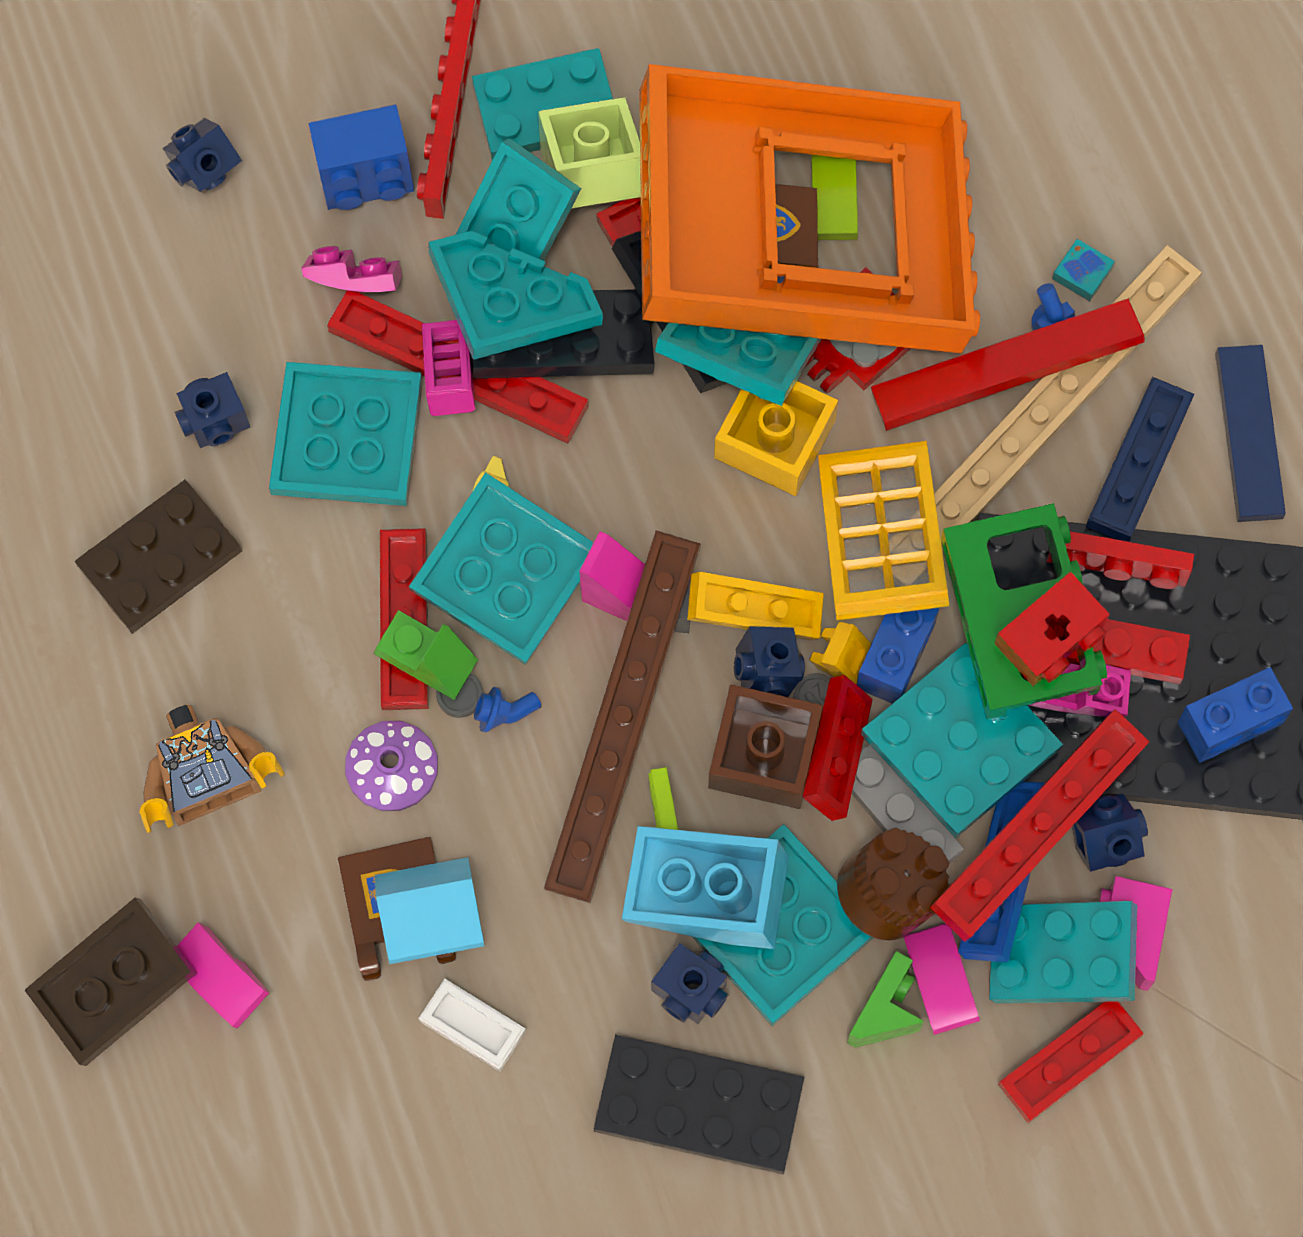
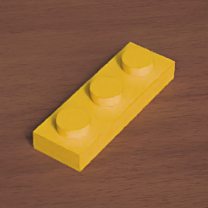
M696 572L691 574L687 620L748 630L750 626L794 628L795 638L812 641L820 639L824 593Z

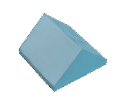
M469 857L375 875L376 899L389 964L485 946Z

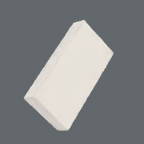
M445 978L418 1018L419 1022L501 1072L526 1033V1028Z

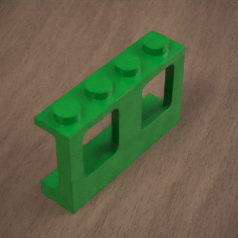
M1054 503L943 528L941 544L986 719L1004 716L1008 709L1087 691L1088 696L1098 694L1102 686L1101 679L1107 678V669L1102 652L1100 650L1094 651L1093 647L1084 652L1079 647L1076 649L1081 670L1061 674L1050 683L1043 678L1036 685L1032 686L1029 681L1021 677L1020 671L995 645L997 635L1001 630L1070 571L1083 584L1077 560H1069L1065 545L1071 543L1067 519L1065 516L1058 517ZM1044 527L1057 579L1010 590L999 588L987 548L988 541L992 538Z

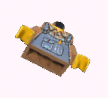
M180 706L166 715L173 735L156 743L158 755L149 762L143 790L144 803L140 807L139 812L147 833L152 832L150 827L158 820H165L167 828L173 827L174 823L171 815L177 825L180 826L261 792L260 788L267 787L264 778L268 774L277 772L280 777H283L285 773L273 753L267 752L259 741L238 727H223L218 718L210 719L200 724L193 706Z

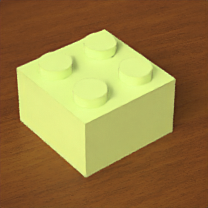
M625 97L538 111L540 152L543 162L582 188L572 208L641 197L640 140Z

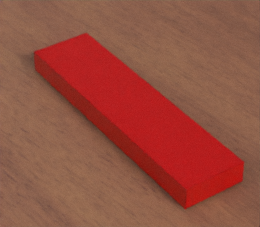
M426 528L380 530V640L398 610L428 627L427 601L409 590L410 584L427 560ZM380 658L381 709H429L428 685Z

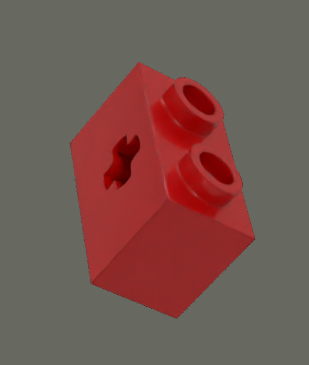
M1070 571L1001 630L997 635L995 645L1032 686L1036 685L1043 678L1050 683L1070 666L1071 663L1066 659L1079 647L1084 652H1087L1106 635L1107 632L1102 627L1106 624L1110 614ZM1048 625L1053 630L1057 625L1065 630L1061 638L1062 641L1057 636L1053 640L1046 637Z

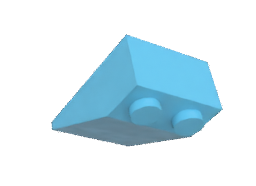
M638 826L622 920L724 944L774 949L789 856L779 840Z

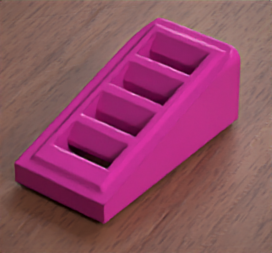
M457 320L422 324L425 388L430 414L432 416L473 412L475 410L471 353ZM459 339L458 344L434 346L433 343ZM460 357V359L435 361V359ZM461 374V376L437 379V377L439 376Z

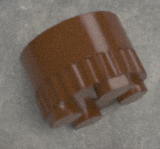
M896 827L877 835L843 864L837 880V891L841 906L851 922L867 935L887 941L901 939L935 914L929 907L950 886L948 883L949 875L946 873L949 861L939 846H931L921 836H916L913 832L908 833L906 830H900Z

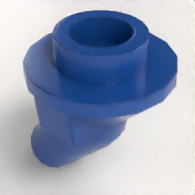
M1052 283L1044 284L1037 289V294L1042 304L1034 311L1032 316L1033 331L1075 317V311L1069 303H1061Z
M493 687L488 694L482 693L475 707L474 719L480 721V731L489 732L503 723L511 724L540 709L541 703L534 692H530L513 703L506 702L500 688Z

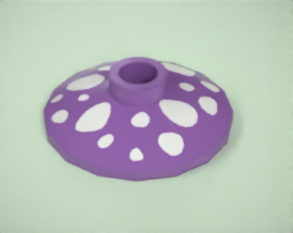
M382 721L365 728L352 741L345 757V775L352 792L365 805L380 811H401L418 804L431 791L438 775V756L431 740L418 727L403 721ZM393 754L399 758L395 767L386 768L382 765V759L386 755Z

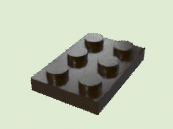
M184 479L74 562L129 632L133 634L240 554L242 549L191 485Z
M133 898L28 986L25 992L77 1063L87 1066L197 973L144 902L139 898Z

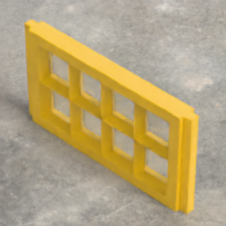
M927 441L818 455L836 619L845 620L949 606Z

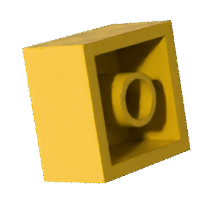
M796 381L782 406L761 399L741 389L715 437L714 458L789 494L797 496L836 421L838 400Z

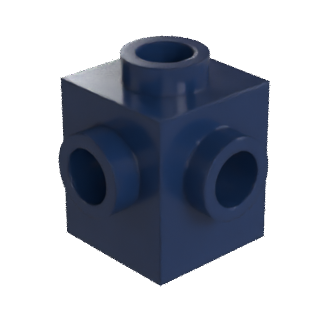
M203 118L195 125L189 124L177 130L171 136L172 142L162 148L170 160L166 167L180 186L186 184L199 192L211 190L220 185L227 177L225 173L242 162V159L220 125L206 118Z
M227 372L211 379L200 378L194 380L183 391L176 393L182 409L174 412L185 437L194 434L200 448L207 445H222L230 441L235 433L250 427L245 410Z
M750 626L735 649L734 675L737 680L741 681V687L789 697L804 677L805 661L803 655L798 654L794 628Z
M1124 794L1099 797L1072 826L1075 848L1090 872L1106 867L1122 866L1130 860L1145 857L1142 837L1148 836L1147 823L1141 809L1134 810Z
M681 943L678 944L651 981V991L665 1000L661 1005L663 1009L684 1023L690 1018L699 1024L706 1014L713 1018L729 996L728 993L723 991L727 983V976L722 973L724 966L710 954L701 951L696 955ZM689 984H696L699 986V988L689 989L686 986Z

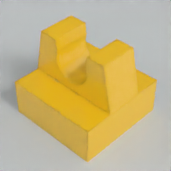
M839 622L836 628H824L821 637L828 643L827 649L824 654L813 652L810 661L817 669L833 677L846 675L857 685L859 671L871 647V643L853 624Z

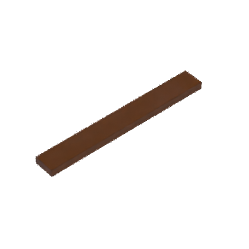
M655 531L544 886V889L591 903L691 581V574L694 571L700 552L701 543Z

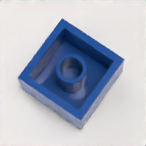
M397 104L308 123L328 210L335 208L341 210L354 209L363 202L377 199L391 201L403 197L405 193L414 192L408 152Z

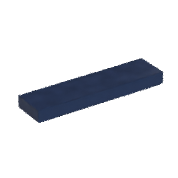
M1263 345L1218 347L1215 355L1237 522L1283 519L1286 511Z
M1152 377L1085 527L1113 539L1130 542L1192 402L1194 393Z

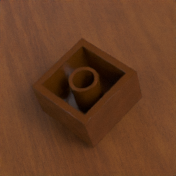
M730 684L709 771L708 789L800 809L823 705Z

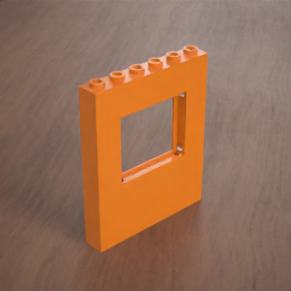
M655 64L648 65L639 89L642 320L953 353L963 352L971 337H975L978 334L980 312L974 309L973 299L977 289V272L971 270L975 236L973 232H969L968 225L972 212V196L966 194L970 161L968 157H964L963 150L967 137L966 120H961V105L959 101ZM774 150L891 164L897 277L778 264ZM777 276L785 277L782 283H777ZM892 288L898 291L894 296H890Z

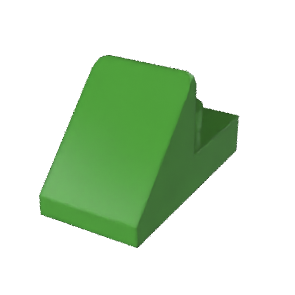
M399 610L373 653L453 700L457 697L478 661L447 625L443 624L437 633Z
M897 951L895 952L849 1034L847 1041L849 1045L857 1048L921 1030L924 1023L923 1020L892 1003L893 999L902 1003L915 980V977L908 974L913 962L912 959Z

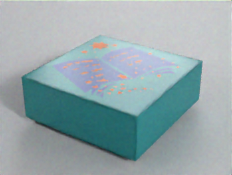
M1076 239L1054 271L1052 279L1086 300L1091 301L1113 269L1115 261L1081 240Z

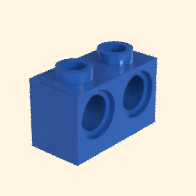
M939 608L885 614L859 671L857 686L864 692L891 704L904 695L933 632Z
M1271 667L1187 705L1178 720V724L1199 763L1283 725L1293 707Z

